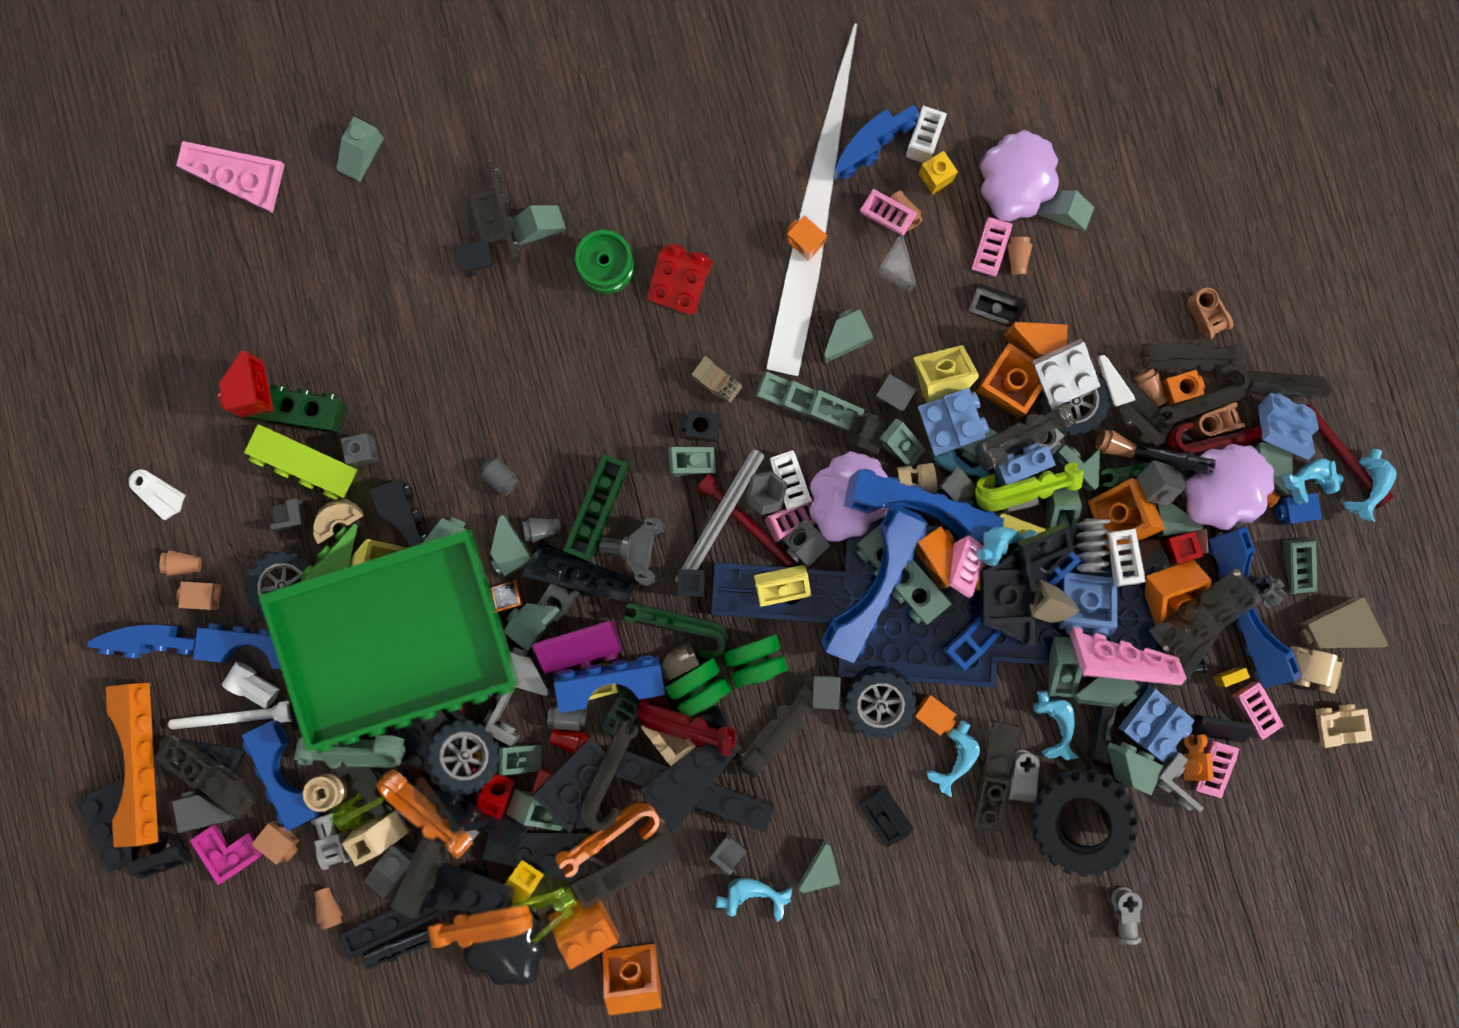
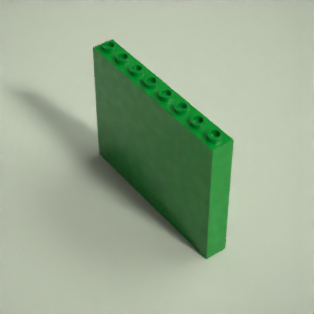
M472 530L454 533L259 596L307 752L317 749L318 754L334 749L333 744L343 741V745H348L359 741V735L366 733L369 734V737H373L386 732L384 727L391 725L398 729L410 725V719L419 716L421 721L437 716L436 711L446 708L447 712L455 711L463 707V702L472 700L473 704L488 700V694L498 692L499 696L513 692V686L520 683Z

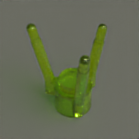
M380 778L374 779L352 799L340 805L341 810L333 814L335 825L341 832H345L348 829L353 831L379 818L375 817L360 821L362 813L383 802L382 797L360 808L352 805L368 793L380 781Z
M567 886L554 892L522 900L511 905L512 908L534 904L530 907L537 910L552 904L556 913L562 912L533 938V942L537 943L561 921L572 915L573 911L571 908L577 906L571 889Z

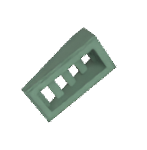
M1308 537L1283 540V553L1290 594L1316 592V541ZM1296 548H1303V551L1297 552ZM1297 558H1305V562H1297ZM1306 568V572L1297 573V569ZM1308 579V583L1297 584V580Z

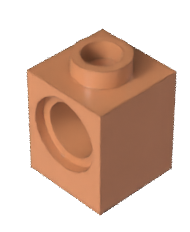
M181 582L176 596L179 608L220 610L222 584Z
M275 820L266 825L252 843V846L273 863L278 864L284 860L289 861L298 851L296 845L301 839L292 831H286L285 827H282L278 820Z

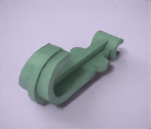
M376 735L375 740L360 739L348 745H343V741L333 744L334 749L318 754L317 749L307 752L304 739L299 738L294 760H298L297 764L311 765L313 760L325 761L328 767L333 769L339 767L342 761L346 766L395 767L401 763V758L405 756L404 739L395 736Z

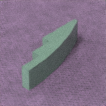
M769 372L763 373L755 395L785 409L851 433H856L865 410L821 390H813L795 381L785 380Z

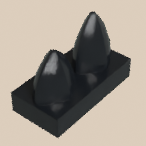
M169 833L165 837L159 853H157L153 843L138 846L135 861L127 863L128 874L144 879L192 862L191 852L183 849L181 841L175 835Z

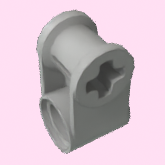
M1017 750L1011 755L1009 775L1006 782V798L1008 800L1031 803L1036 801L1040 764L1038 758L1027 750ZM1026 759L1029 760V765L1026 764L1024 767L1020 765Z

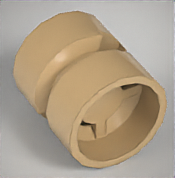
M933 463L917 465L916 469H913L911 466L896 467L895 478L900 483L908 486H920L926 492L937 494V477Z
M323 774L313 778L306 784L303 791V799L311 810L317 812L326 811L344 801L348 792L347 783L339 774Z

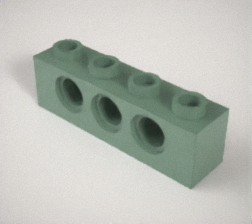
M880 525L856 544L859 549L856 551L857 555L864 563L870 562L876 570L873 572L875 576H877L881 565L877 558V552L879 549H883ZM912 559L903 568L907 573L906 582L903 584L899 583L897 587H893L891 594L900 604L905 602L911 609L908 611V614L917 624L922 622L923 625H928L948 608L951 603ZM915 589H921L924 592L925 598L920 604L912 600V592Z

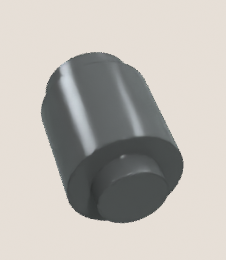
M498 458L493 461L491 459L487 460L480 469L482 472L480 478L499 494L503 493L505 496L509 495L520 481L516 478V474Z
M558 703L550 705L548 726H554V729L569 731H580L581 726H586L587 711L581 709L559 713Z

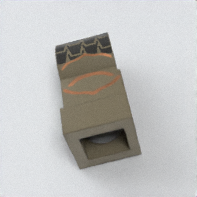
M706 356L691 374L694 381L731 404L742 388L738 381L717 367Z

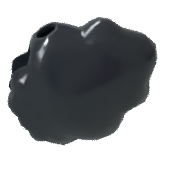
M529 906L533 927L526 932L502 939L478 943L473 941L470 946L463 949V958L467 966L473 971L487 973L490 980L497 985L509 983L527 985L532 983L538 976L540 960L545 952V943L537 934L539 917L535 910ZM466 912L465 914L469 917L470 915L478 913Z

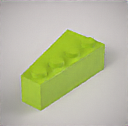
M259 424L244 452L250 455L249 461L262 467L265 463L275 467L273 472L286 478L292 474L300 478L298 483L313 489L314 485L324 489V495L335 500L339 496L345 498L358 469Z

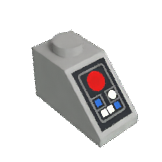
M513 647L510 653L520 682L513 687L544 696L550 695L551 688L534 657L527 656L529 651L526 652L524 649Z

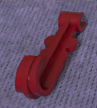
M1193 422L1175 427L1166 439L1168 449L1183 453L1191 451L1196 456H1201L1210 449L1223 450L1230 444L1248 446L1266 443L1263 440L1261 425H1258L1248 430L1184 445L1181 441V434L1183 431L1194 426Z
M665 695L640 699L637 707V716L643 726L679 739L687 740L690 738L691 742L699 747L705 743L717 746V752L725 756L731 755V748H736L737 731L734 728L725 726L717 730L707 727L706 721L702 718L697 717L692 721L686 715L670 711V697Z

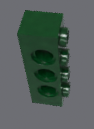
M271 385L269 390L273 411L244 417L245 419L340 434L345 403L338 400V396L334 394L322 393V397L312 396V391L297 389L296 393L287 392L286 387ZM292 400L293 408L289 412H285V404ZM318 404V413L310 416V408Z
M603 453L563 551L591 562L630 468L628 463Z

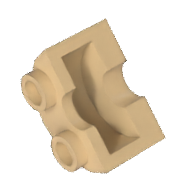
M348 499L333 500L326 503L318 510L314 520V537L317 544L334 535L333 526L336 523H344L348 526L363 516V510L356 503Z
M1291 646L1290 649L1293 650L1302 674L1293 684L1310 687V683L1319 685L1318 690L1335 694L1336 689H1338L1344 658L1317 650L1311 651Z
M1355 704L1338 705L1339 710L1332 711L1331 707L1315 709L1321 747L1329 748L1346 743L1372 741L1367 709H1356Z
M641 726L644 733L649 737L670 767L697 747L691 742L690 738L683 740Z

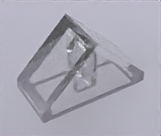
M898 236L877 274L909 292L914 290L916 282L904 236Z

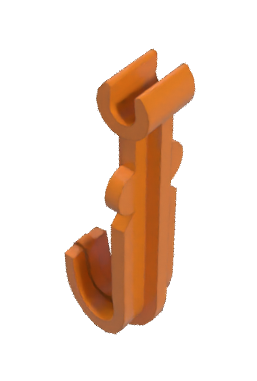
M391 769L388 773H385L377 783L378 791L390 805L417 828L423 827L422 831L425 838L432 840L438 837L443 841L447 851L458 859L473 843L471 841L472 838L466 832L453 835L448 829L450 827L449 820L447 818L441 819L437 813V806L428 801L422 793L407 783V779L396 770Z
M644 801L635 802L593 834L584 838L581 843L570 851L559 852L555 857V861L565 876L571 877L577 872L579 864L591 855L596 854L603 846L643 816H649V819L639 830L641 838L647 840L656 832L659 826V817L649 803Z
M529 906L478 913L469 917L466 914H460L454 918V924L447 925V922H440L433 926H428L431 947L439 948L451 944L452 941H457L461 947L465 948L470 946L473 941L478 943L516 936L533 927L532 914Z

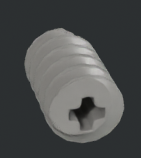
M1083 519V522L1076 524L1078 529L1084 530V532L1076 535L1077 539L1084 541L1076 545V549L1084 552L1077 555L1083 564L1077 565L1076 570L1086 573H1110L1102 570V567L1110 565L1109 561L1103 559V556L1110 554V551L1103 549V546L1109 544V541L1104 539L1103 535L1110 533L1111 530L1103 528V525L1111 523V520Z

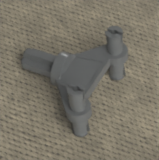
M655 517L645 519V523L631 534L630 537L625 536L623 540L603 537L599 543L601 552L621 555V558L626 560L635 574V579L645 586L657 582L655 580L657 575L649 570L654 534L663 533L665 531L663 527L666 528L665 524Z

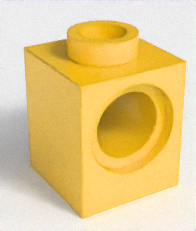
M942 151L923 163L918 175L933 195L952 183L958 171L946 153Z
M521 860L506 882V885L514 887L512 903L517 907L524 906L544 875L523 860Z

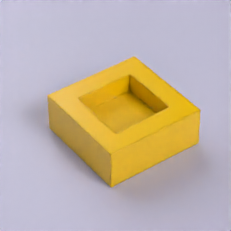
M1235 667L1212 676L1216 686L1227 687L1250 678L1247 669L1243 667Z

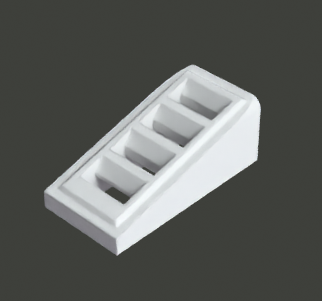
M926 106L922 107L906 153L907 158L922 163L932 158L947 113ZM924 118L938 122V125L924 121ZM921 128H924V129H927V130H930V131H933V132H935V133H932V132H929V131H925V130H922V129H921ZM917 137H918V138H921V139H924V140L931 141L932 143H929V142H926V141L917 139Z
M1105 355L1097 356L1102 376L1106 380L1111 394L1110 400L1112 405L1119 406L1134 401V395Z
M794 451L770 458L773 473L781 479V476L795 472V475L783 479L787 485L799 482V485L786 489L784 503L787 511L812 503ZM802 491L803 495L789 499V495Z
M1136 529L1108 533L1114 587L1145 582ZM1129 539L1130 543L1117 545L1116 540ZM1131 549V554L1119 556L1118 551ZM1132 560V565L1121 566L1120 562ZM1133 571L1134 576L1123 577L1122 572Z

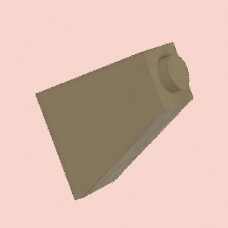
M1365 597L1351 598L1298 624L1301 630L1299 632L1300 638L1309 648H1373L1388 646Z

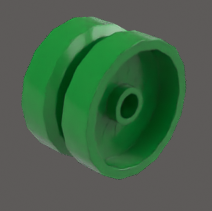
M609 230L591 232L581 240L576 248L575 262L577 270L587 287L593 291L602 294L619 292L632 279L635 265L630 246L616 232ZM608 260V263L602 264L603 261Z
M777 634L723 653L727 666L734 667L740 664L745 666L731 674L735 689L774 678L775 675L789 670L784 656L779 655L767 658V655L778 651L781 647Z
M714 658L664 688L671 700H676L685 694L689 696L679 703L677 710L680 714L691 717L698 712L701 713L719 702L720 698L733 690L726 678H720L711 684L708 680L716 676L720 671Z

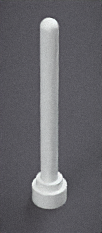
M282 701L274 705L273 708L171 719L168 722V727L175 730L272 718L275 721L279 720L280 723L292 722L289 701Z

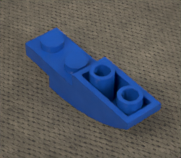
M913 105L894 117L886 109L869 121L853 137L842 153L834 171V180L837 181L842 177L843 179L851 177L857 172L856 169L862 165H865V167L870 166L878 160L881 145L883 146L891 142L895 134L901 131L906 133L913 129L920 114L916 106Z
M140 625L100 635L88 641L87 647L97 648V653L114 655V651L123 652V657L139 658L140 654H149L150 650L167 651V647L176 648V653L192 655L196 639L180 637V626Z

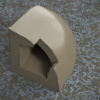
M1043 580L1037 583L1039 587L1034 590L1037 593L1034 605L1030 604L1033 617L1043 621L1058 622L1068 619L1080 611L1074 601L1059 588Z
M689 641L674 648L666 655L661 667L663 683L700 665Z

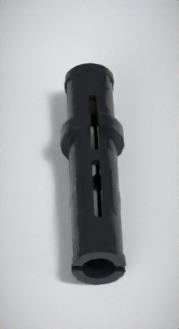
M1142 442L1137 445L1142 450L1135 449V457L1137 459L1154 460L1178 467L1183 472L1195 471L1211 476L1214 471L1209 470V468L1215 469L1216 467L1215 459L1196 456L1191 451L1183 453Z
M428 928L393 942L391 940L386 941L383 946L364 952L362 958L365 967L371 969L387 961L394 962L404 954L431 944Z

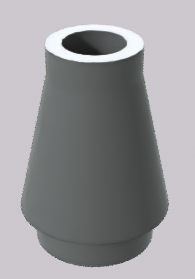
M528 518L527 521H522L525 542L532 541L534 543L550 536L561 534L559 518Z

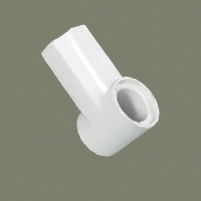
M236 661L223 681L222 686L236 695L245 696L264 709L269 708L277 698L280 689L257 676V672L251 667Z

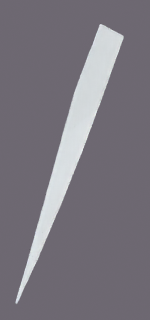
M854 24L838 73L799 218L800 220L805 215L824 233L827 226L833 175L857 24ZM823 246L809 261L794 248L792 249L767 364L768 370L795 376L799 374L819 279Z

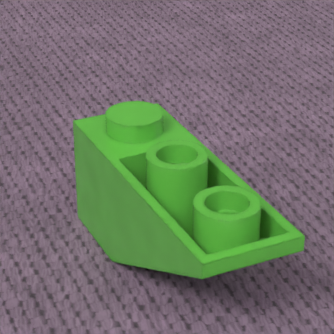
M355 523L348 528L343 526L334 535L336 539L331 547L326 545L316 557L320 560L314 567L311 565L306 567L299 576L302 579L300 582L349 567L357 530Z

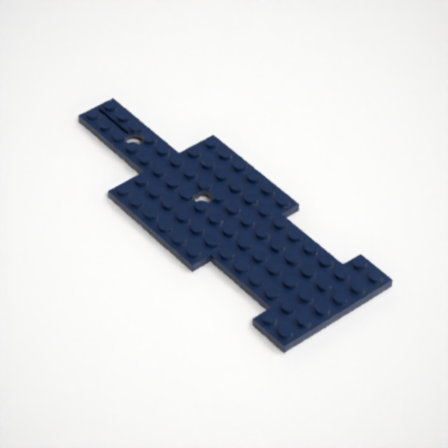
M871 522L866 534L846 539L844 572L806 569L811 596L800 598L793 605L781 602L760 607L758 594H754L757 593L755 575L786 569L785 567L715 563L711 615L831 623L833 618L845 613L856 605L875 581L876 576L873 573L876 570L870 562L864 563L857 555L856 551L859 549L856 544L882 522ZM926 525L924 536L942 526ZM942 527L943 530H949L955 543L959 541L957 536L948 527ZM879 549V551L877 552V558L880 562L882 559L883 549ZM914 550L912 559L938 588ZM1108 555L1105 556L1106 561H1109ZM1111 565L1102 567V570L1110 573L1081 572L1076 570V566L1069 572L1113 578ZM1159 565L1143 569L1145 582L1117 587V628L1112 635L1106 638L1107 641L1117 644L1121 641L1128 642L1141 651H1144L1145 648L1155 650L1156 626L1145 597V584L1147 575L1159 572ZM902 570L901 572V584L905 583L907 580V573L905 570ZM1129 572V573L1123 574V577L1134 576V575H1133V572ZM1062 579L1054 585L1062 590ZM952 586L939 589L951 605L928 625H923L922 622L917 624L908 614V611L911 609L905 602L900 604L890 593L888 606L885 610H881L877 618L876 629L868 635L865 641L864 652L860 656L858 655L854 663L839 657L838 676L856 678L855 675L860 671L862 673L867 671L866 668L873 667L875 669L879 668V666H886V669L891 670V668L898 670L899 674H904L909 682L996 688L997 661L1049 665V654L1053 638L1070 637V635L1066 633V629H1059V621L1048 622L1035 617V646H1030L1001 633L989 648L964 671L960 670L942 650L980 615V590L978 591L975 588L973 595L968 598ZM915 589L912 592V597L918 593L924 594L921 589ZM1083 632L1084 634L1092 636V633L1090 632ZM1134 680L1139 686V689L1135 692L1137 698H1141L1149 686L1154 688V682Z

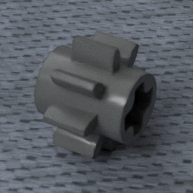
M1270 574L1267 577L1257 578L1253 587L1250 588L1255 594L1252 600L1258 605L1262 604L1266 609H1269L1270 606L1280 605L1283 596L1287 595L1281 589L1285 584L1279 578L1274 579Z

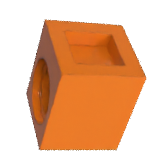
M805 215L799 221L795 219L786 230L788 232L786 242L808 261L826 243L828 236Z
M1197 370L1170 377L1161 382L1168 400L1166 402L1167 407L1204 395V381L1198 375ZM1180 382L1188 386L1187 394L1180 390Z
M929 694L925 696L916 708V713L913 714L915 718L940 736L943 732L947 734L956 722L953 719L956 714Z

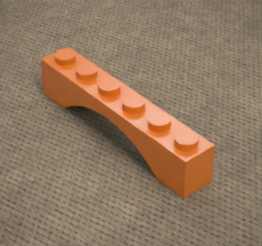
M150 683L106 687L107 714L114 723L120 737L125 762V781L122 798L112 820L114 847H130L158 842Z

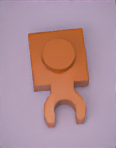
M1193 735L1184 738V744L1189 749V753L1182 754L1188 759L1184 765V781L1214 780L1212 753H1204V748L1207 746L1206 735H1197V745L1193 741Z

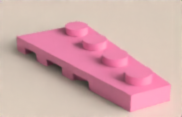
M182 141L177 166L180 169L273 213L284 169V164L281 161Z
M1073 627L1069 633L1082 675L1182 685L1186 680L1178 657L1148 648L1141 651L1132 646L1131 643L1124 641L1117 644L1107 641L1106 636L1097 633L1094 636L1084 634L1083 629Z

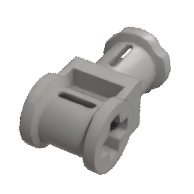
M334 812L311 820V823L315 824L319 840L315 841V846L317 849V860L322 870L329 869L330 865L342 861L344 863L351 861L350 856L342 845L345 841L343 832L337 833L333 820L335 817Z
M1124 886L1117 887L1111 894V902L1114 906L1115 918L1118 920L1119 935L1116 937L1117 942L1127 945L1138 944L1141 942V937L1138 936L1137 923L1141 922L1142 900L1131 889Z

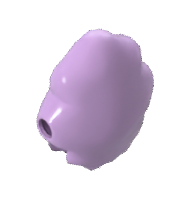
M1022 130L1016 134L1006 135L997 146L989 149L984 154L980 163V169L985 181L980 191L997 219L1012 221L1017 218L1032 217L1036 215L1040 203L1051 200L1058 189L1059 179L1055 170L1058 158L1052 148V143L1039 135Z
M1230 444L1223 450L1210 449L1201 455V457L1215 459L1216 467L1215 469L1209 468V470L1214 471L1211 476L1193 471L1194 476L1187 480L1188 485L1184 489V493L1187 498V512L1191 520L1198 524L1212 525L1219 529H1230L1237 521L1252 523L1265 512L1267 508V495L1274 490V468L1254 447Z
M849 451L845 455L833 458L830 466L819 471L813 478L810 491L815 500L811 504L809 513L811 519L818 525L821 535L828 541L839 542L850 537L862 536L868 531L871 522L886 515L889 508H881L866 514L843 506L849 478L859 469H870L876 475L888 477L883 471L879 460L870 458L865 454Z

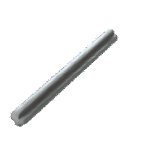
M756 449L751 450L681 569L697 570L750 482L751 476L754 475L764 458L763 453Z

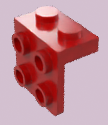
M666 244L659 252L647 295L648 299L693 315L697 310L706 277L712 270L714 261L708 259V256L703 253L694 252L693 254L685 251L680 245Z

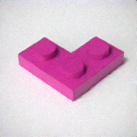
M215 824L190 840L217 885L222 884L263 856L260 851L252 846L256 839L253 832L247 833L229 846Z

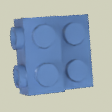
M967 388L917 407L934 457L986 439L985 433L989 432L986 419L984 417L979 418L976 408L980 407V402L976 392L971 393L970 389Z
M1270 393L1258 406L1263 440L1309 460L1315 454L1312 435L1319 429L1316 413L1303 403L1296 404L1280 393Z
M1034 443L1024 447V453L1015 456L1014 453L999 458L1000 463L993 466L995 470V485L1005 486L1055 466L1056 464L1048 445L1039 446L1038 443Z
M1068 573L1062 578V591L1074 601L1080 611L1068 619L1059 621V629H1066L1067 634L1071 632L1073 627L1083 629V632L1092 633V636L1095 633L1104 635L1106 638L1112 635L1117 628V587H1114L1113 578Z
M1149 686L1119 726V729L1148 754L1155 756L1156 759L1164 763L1166 759H1170L1176 754V745L1179 741L1190 735L1192 732L1191 725L1195 720L1179 706L1171 703L1158 690Z

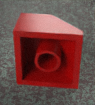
M247 351L240 352L219 383L221 392H218V400L221 407L242 418L272 412L273 406L264 361Z

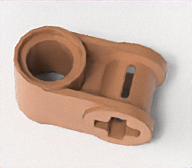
M1203 288L1189 297L1187 301L1188 309L1205 339L1211 340L1218 332L1233 328L1232 317L1225 309L1218 293L1214 289ZM1200 296H1202V297H1204V298L1206 299V301H1207V306H1206V307H1204V306H1202V305L1200 304V302H1199V297H1200Z
M1237 402L1217 408L1212 412L1193 419L1194 426L1190 428L1191 434L1197 439H1206L1246 427L1245 423L1241 422L1237 412ZM1203 420L1209 425L1208 432L1202 427Z

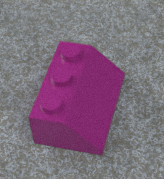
M608 621L532 644L544 673H552L553 677L555 674H559L560 671L577 665L579 670L593 665L592 660L601 657L603 662L618 658L617 653L623 651L614 621Z

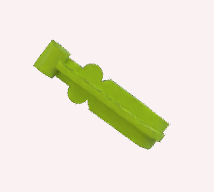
M1068 463L1065 466L1064 472L1053 474L1051 471H1045L1040 475L1039 479L1031 477L994 489L995 475H988L977 482L975 490L976 501L982 509L999 511L1035 500L1038 496L1048 498L1053 494L1054 490L1063 487L1072 491L1079 490L1082 487L1084 470L1077 471L1078 463Z

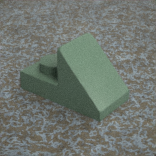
M895 419L880 437V446L904 466L913 467L926 451L907 426L898 419Z
M1064 445L1053 454L1064 467L1068 463H1078L1077 471L1084 470L1082 486L1088 492L1095 490L1099 486V450L1093 452L1083 462L1080 460V453L1071 446Z
M714 447L668 448L670 474L680 477L688 474L716 473Z

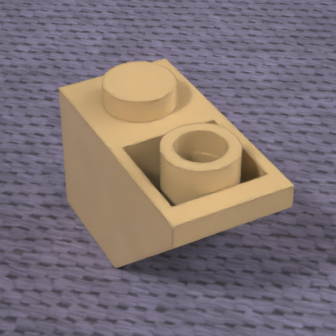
M395 809L353 830L342 845L355 866L381 854L408 834L410 829Z

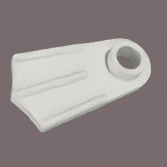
M136 470L130 475V488L163 520H167L172 515L181 511L185 494L146 470ZM142 477L143 483L138 486L137 479Z

